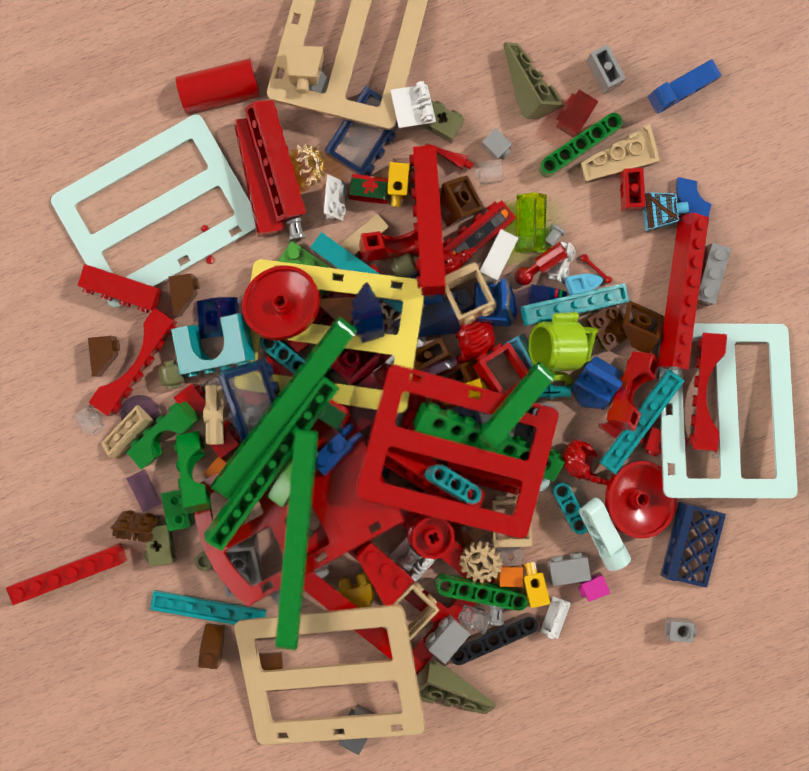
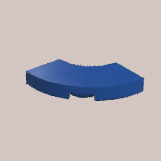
M678 177L676 179V194L678 201L688 202L689 213L687 214L697 213L709 217L711 203L704 201L699 195L697 181Z

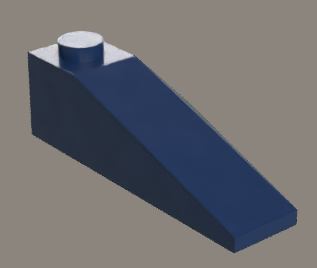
M467 287L451 293L461 315L475 309V304ZM447 296L443 297V302L423 307L418 338L452 333L457 334V331L460 330L462 325H460ZM401 318L393 322L398 333Z

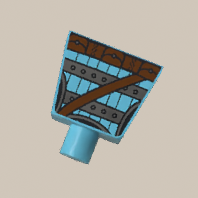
M645 192L646 207L643 208L645 232L676 224L679 221L678 214L689 213L688 202L677 203L676 194Z

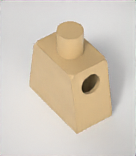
M285 45L290 83L297 84L298 93L307 94L309 92V85L318 84L324 59L323 47Z

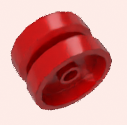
M418 513L408 523L406 531L408 541L416 552L424 558H441L452 548L455 535L451 524L447 520Z

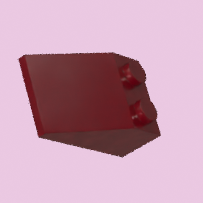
M367 319L356 328V330L380 333ZM344 348L331 367L349 385H352L383 365L392 355Z
M383 364L356 386L382 390L388 368ZM346 405L359 432L374 422L376 409Z

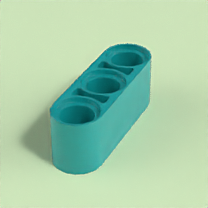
M263 337L260 339L262 349L293 374L297 371L296 365L306 360L282 340H274V345L268 348V339ZM288 350L289 356L283 360L281 357L282 352Z
M431 465L426 469L425 476L429 482L464 503L475 504L481 499V490L477 486L445 466ZM437 469L440 472V476L438 479H436L434 476V473ZM453 479L456 481L454 489L451 488V481ZM469 490L472 491V496L470 499H468L467 492Z
M562 481L555 482L551 487V492L569 527L576 534H585L588 530L584 522L582 528L575 529L574 527L575 522L582 520L579 514L581 507L571 488ZM564 486L566 489L565 493L561 496L557 495V488ZM568 503L574 504L572 512H566V505Z

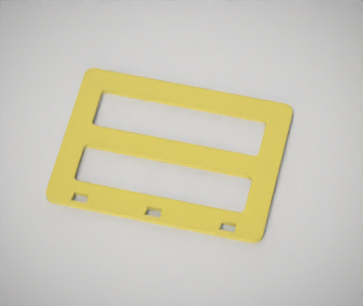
M262 259L255 261L253 264L251 281L258 274L269 268L289 265L307 272L316 283L318 290L354 295L358 293L359 295V290L361 289L362 296L403 301L400 328L397 335L356 330L345 348L393 355L395 357L394 365L414 368L425 296L421 294V288H417V279ZM333 274L344 275L343 281L333 280ZM392 281L403 283L402 289L391 288ZM311 324L303 333L287 340L318 344L331 326ZM250 328L255 359L257 360L260 339L262 337ZM254 371L235 377L237 388L267 393L260 372ZM272 375L274 382L277 381L279 384L280 392L292 378L289 376ZM335 383L340 389L332 400L343 405L377 410L382 390ZM403 392L397 413H402L407 409L410 392Z

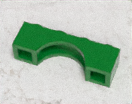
M187 401L180 404L178 402L174 403L168 409L170 412L167 415H161L155 421L157 424L154 427L150 426L143 432L144 436L141 439L137 438L130 444L131 448L126 453L141 470L151 465L163 454L160 447V439L164 431H173L180 435L188 431L201 419Z
M199 431L176 435L177 443H174V449L176 454H178L176 468L180 472V478H178V487L182 492V496L179 498L180 506L188 514L212 509L210 490L205 484H200L193 480L195 464L206 455L204 437Z

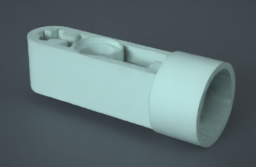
M598 498L591 499L579 509V514L606 569L609 571L622 569L630 563L631 557L602 501Z

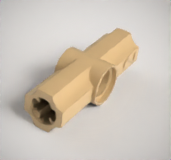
M206 385V406H204L203 419L204 423H206V444H224L226 408L224 406V392L221 385Z

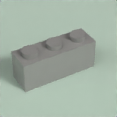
M715 243L705 247L697 303L706 306L716 304L731 248Z

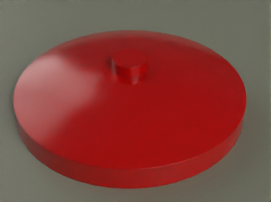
M289 265L275 266L258 274L246 288L242 300L243 316L249 327L257 335L275 341L291 339L303 333L314 322L320 308V293L312 277L304 270Z
M632 461L621 466L618 472L612 475L605 492V507L615 528L621 533L634 538H650L665 530L672 521L676 511L677 498L665 496L661 466L649 461Z

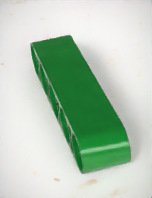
M610 113L542 160L539 166L540 174L543 177L553 176L609 138L621 127L622 117L618 113ZM608 120L614 121L616 127H610ZM592 131L599 132L600 138H594ZM576 142H582L584 149H579L576 146ZM560 153H567L569 159L563 160L560 157ZM550 163L553 166V170L547 171L544 168V164Z
M541 362L536 363L480 429L477 436L491 449H495L548 387L555 375Z
M439 574L434 580V585L438 592L446 597L516 611H522L528 605L527 597L516 588L500 587L497 584L481 583L478 580L473 582V579L449 574ZM448 581L447 587L440 588L443 582ZM467 585L466 590L459 592L461 586ZM485 589L482 595H477L479 590ZM498 593H503L500 599H496ZM521 596L520 600L514 603L515 598Z

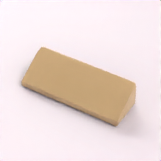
M376 214L339 245L356 256L360 253L359 242L361 234L381 231L384 234L389 230V226Z
M136 405L101 442L109 458L119 459L131 447L130 444L154 423L153 419L139 405Z

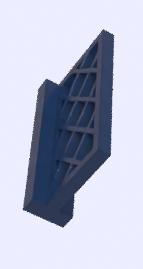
M679 502L660 575L671 581H680L707 588L726 514ZM694 510L699 511L702 516L697 522H694L692 519ZM714 515L719 516L717 524L712 527L708 519ZM705 521L709 529L701 534L697 526ZM694 529L697 537L689 541L687 537L688 532ZM711 533L713 541L707 545L703 538ZM700 540L704 548L696 552L692 545ZM689 547L693 555L684 559L683 551ZM707 552L708 560L702 564L698 556ZM696 559L699 566L691 571L687 563ZM685 566L688 574L678 577V570ZM700 570L704 574L702 582L697 581L694 577V574Z

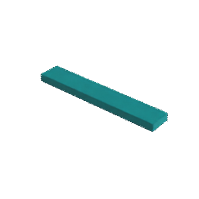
M322 232L310 247L338 269L379 274ZM392 283V287H391V288L400 289V288H398L396 285H394V284ZM379 298L402 314L403 301Z
M626 283L522 306L520 309L524 326L552 320V316L555 313H572L576 311L579 314L630 301Z
M667 369L638 408L641 416L635 431L623 429L599 463L613 474H616L685 380L670 369Z
M159 590L153 591L150 610L232 625L243 619L266 617L267 611L261 608Z

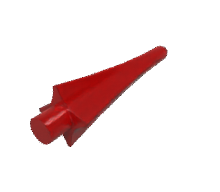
M436 147L438 155L454 164L463 171L464 167L469 170L472 169L474 163L468 161V155Z

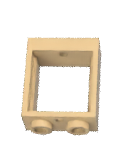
M476 262L445 276L446 296L460 325L464 323L465 325L471 324L476 320L475 318L482 315L488 316L494 312L496 303ZM476 277L488 303L461 315L450 289Z
M506 495L495 496V499H491V510L497 512V505L516 504L518 495H514V498H507ZM532 521L529 533L525 538L512 536L497 537V533L492 532V546L532 547Z
M417 581L412 582L393 604H398L413 590L428 605L408 625L410 641L439 611L435 605L437 601L430 594L426 596L422 592L424 588Z

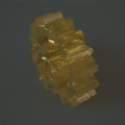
M304 144V147L298 145L297 150L292 149L293 155L290 156V159L294 166V173L298 184L302 185V187H308V185L315 186V182L320 183L319 177L325 176L322 170L327 169V166L323 165L326 158L320 157L323 152L317 151V147H310L307 144Z

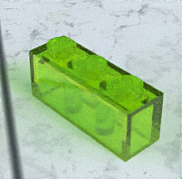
M531 192L517 195L516 237H518V240L515 244V253L537 254L546 251V194Z

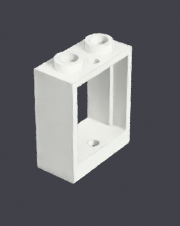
M502 229L499 231L480 269L485 283H496L518 237Z

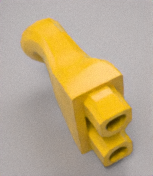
M365 572L356 574L358 584L352 586L349 577L339 579V593L358 608L371 606L374 599V587Z

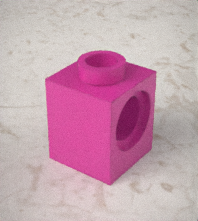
M600 572L591 575V580L579 582V593L588 602L610 594L604 576Z

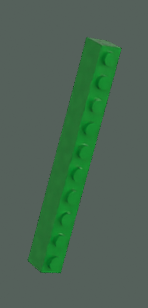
M324 375L205 530L203 533L205 542L220 551L225 548L293 454L296 430H310L325 406L340 389L334 382Z

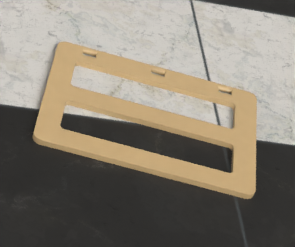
M293 0L267 89L268 98L274 102L385 130L393 129L397 119L390 90L406 87L428 0H408L379 107L346 99L372 0H351L328 88L324 94L310 90L307 94H300L297 92V87L293 86L289 80L285 45L304 46L317 1ZM294 14L300 16L298 25L292 24ZM279 69L285 71L283 79H276Z
M395 604L301 614L299 635L386 627L392 651V660L263 670L256 639L276 637L278 616L243 619L235 624L234 630L255 733L260 744L404 736L423 733L425 720L405 611L402 606ZM396 681L402 705V712L274 721L271 717L267 691ZM402 724V730H392V725ZM344 728V734H335L334 729ZM287 732L288 737L279 738L278 733Z

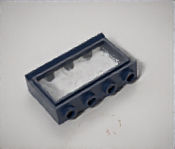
M365 86L355 102L379 107L382 96L371 90L368 86ZM344 119L324 150L325 154L355 174L370 176L375 169L374 163L377 159L380 160L386 151L384 147L387 143L391 144L396 134L394 132L398 127V123L396 121L393 129L385 130Z
M266 358L221 370L218 376L242 442L277 398L278 393H280L279 384L277 381L274 382L272 376L274 374L272 364L268 363Z

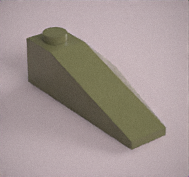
M505 42L503 44L521 114L526 119H540L562 108L564 103L556 89L552 85L548 86L542 79L543 73L541 71L538 72L531 66L532 60L518 43Z
M429 661L417 677L422 701L434 703V700L445 702L447 707L460 705L463 710L487 714L496 706L493 701L439 662Z

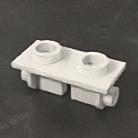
M560 242L568 252L569 258L548 271V279L555 281L557 278L563 284L564 279L569 275L568 267L570 261H573L575 257V247L571 243H568L567 246L566 243Z
M553 596L540 633L546 634L548 638L558 639L571 603Z

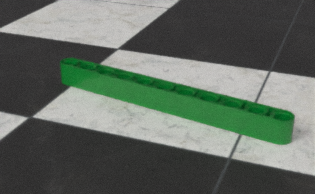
M341 317L334 321L216 476L210 487L212 490L226 499L233 494L356 332L355 327Z
M297 429L295 433L275 641L276 649L296 651L298 647L318 442L317 431Z

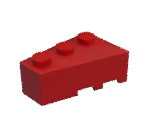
M370 540L358 546L354 551L355 556L384 606L393 605L414 581L409 573Z

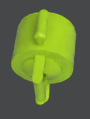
M576 311L553 314L552 321L536 324L529 337V354L533 365L541 362L555 375L552 381L561 380L566 386L574 381L569 374L560 371L578 370L585 362H590L596 333H598L597 328L583 327L577 322L579 314Z

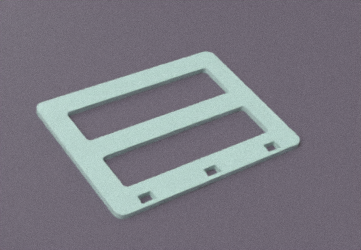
M197 114L188 117L51 197V203L85 263L113 273L103 256L104 251L214 188L220 187L234 210L232 217L126 277L153 287L168 280L169 276L177 275L256 229L250 200L205 121ZM189 140H194L208 165L207 170L95 234L89 232L76 209L77 204ZM239 226L242 231L231 237L229 231ZM188 256L190 261L180 266L178 260ZM118 299L107 300L108 304L112 307L118 308L122 306L119 304L120 300Z
M695 323L692 342H697L698 337L702 338L703 332L727 334L726 354L715 366L720 477L718 479H689L686 476L682 384L668 403L672 404V415L666 416V407L660 414L663 492L665 496L669 498H794L797 495L798 489L788 328L783 324ZM662 324L660 339H659V341H658V359H659V352H660V345H661L663 324ZM736 342L768 344L775 459L774 479H743L741 477L735 363ZM659 367V380L667 369ZM671 370L682 378V370ZM668 464H674V475L668 476Z

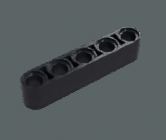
M527 612L505 621L504 625L493 626L467 638L458 649L463 652V655L459 658L452 656L450 659L455 665H463L533 634L538 629V622L531 613ZM526 620H533V624L530 627L524 626ZM509 627L516 629L515 633L511 635L507 634L506 630ZM491 635L498 636L496 642H490L488 639ZM473 643L481 644L478 650L471 649Z

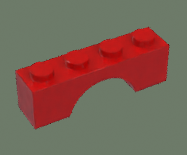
M414 229L400 236H386L381 231L363 233L359 242L363 262L400 257L407 253L411 255L419 254V252H415L414 240H418V234L414 235Z
M633 351L628 359L624 375L620 379L623 383L614 394L613 403L607 412L606 420L614 428L635 431L641 413L633 405V396L642 384L654 380L659 367L658 359L653 353Z
M192 383L177 394L174 399L179 404L187 401L194 411L203 413L204 406H206V391L200 384ZM227 418L224 423V444H210L220 459L242 444L236 430L232 431L228 426L230 423Z

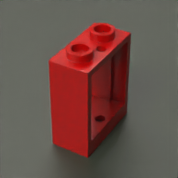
M508 342L505 345L500 343L492 348L493 352L489 355L484 353L477 358L478 362L473 366L488 390L509 395L519 382L504 391L486 365L487 362L504 353L521 380L529 372Z

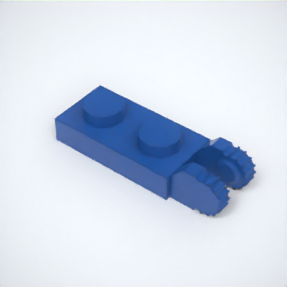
M352 423L347 425L341 433H338L318 453L315 466L323 475L328 474L362 438V433L358 432L349 442L345 439L355 427Z

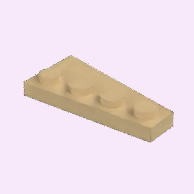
M651 125L645 126L641 130L634 132L625 139L581 162L580 167L584 182L618 174L626 168H640L658 163L660 158Z

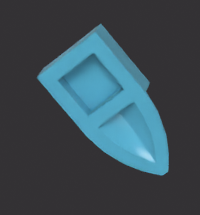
M579 274L567 277L564 282L569 294L574 295L596 289L602 283L603 278L594 274Z

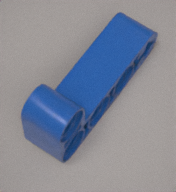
M711 59L671 83L666 82L651 92L648 99L655 112L659 114L722 77V74L714 60Z

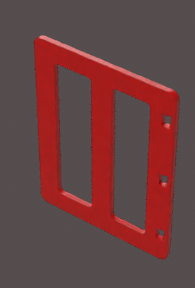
M391 365L387 371L356 486L357 496L364 500L516 538H525L529 533L559 418L558 411L552 407L533 403L531 407L537 409L536 414L525 413L519 420L520 423L535 427L527 460L400 428L395 425V420L402 394L405 391L491 415L494 414L509 395L405 366ZM411 374L421 376V382L410 381ZM470 390L481 393L479 399L469 397ZM392 446L520 480L521 486L514 513L508 515L380 482L388 448Z
M399 508L405 520L400 524L407 529L412 517L418 513ZM321 524L308 539L307 556L329 544V539ZM454 540L450 551L441 559L464 578H467V572H462L463 566H460L461 553L464 552V548ZM358 547L347 552L358 561L357 557L354 554V551ZM311 572L305 575L303 590L329 611L358 608L316 573ZM494 577L491 578V582H488L487 579H484V582L492 584L495 581ZM425 589L422 591L426 596H428L429 593ZM485 589L479 590L477 595H482ZM413 590L404 597L405 600L420 612L428 606ZM434 598L437 601L435 605L439 609L431 619L434 624L417 646L412 649L416 675L420 673L434 656L424 644L427 636L439 627V622L449 614L461 623L476 605V602L455 598L450 606L446 607ZM383 627L354 629L355 632L388 658L393 659L389 635L386 629Z

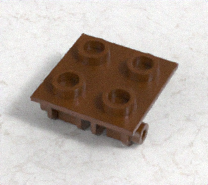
M616 305L605 307L586 319V324L589 327L598 329L595 339H599L598 342L601 349H604L605 352L628 339L622 326L624 318Z
M132 510L123 511L111 527L113 530L112 536H116L117 539L131 540L133 533V541H136L138 538V541L148 543V541L153 539L151 532L161 516H155L152 513H136Z

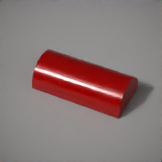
M251 58L176 76L175 78L179 98L187 115L261 97Z

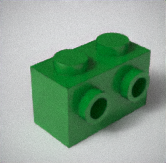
M180 489L161 493L168 531L189 528L195 525V513L188 514L180 506L179 498L182 496Z

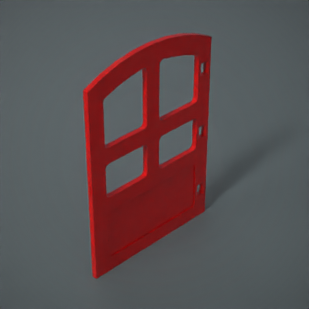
M350 416L344 426L345 428L351 423L355 426L353 431L345 437L348 442L359 432L352 416ZM319 418L309 430L318 432V453L339 433ZM363 438L353 446V449L328 474L323 475L315 466L312 506L329 539V544L307 556L305 575L405 521L399 508L364 500L357 496L356 486L367 449ZM219 472L200 482V484H205L210 490V497L215 492L210 488L211 484ZM381 475V476H380V482L385 483V481H384V479H383V477H382V475ZM270 487L266 489L259 499L263 509L262 515L240 526L222 551L208 544L204 539L203 533L213 521L212 509L195 512L199 536L213 568L223 583L246 606H251L281 588L282 571L255 586H251L241 576L226 555L227 550L268 527L272 528L284 554L288 505L281 507L268 498L267 495ZM379 522L382 528L371 533L369 527ZM325 551L328 557L317 563L315 556ZM271 581L274 587L264 592L262 585Z

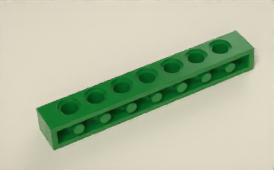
M422 402L413 420L415 431L521 460H527L532 443L527 442L523 437H513L508 434L495 449H491L477 436L485 423L479 424L468 416H458L456 412L449 409L445 411L434 403L427 404ZM442 419L439 423H434L435 420ZM454 426H459L458 429L451 430ZM476 432L474 436H469L471 433ZM550 449L543 478L553 482L565 463L560 456L561 454L555 449Z

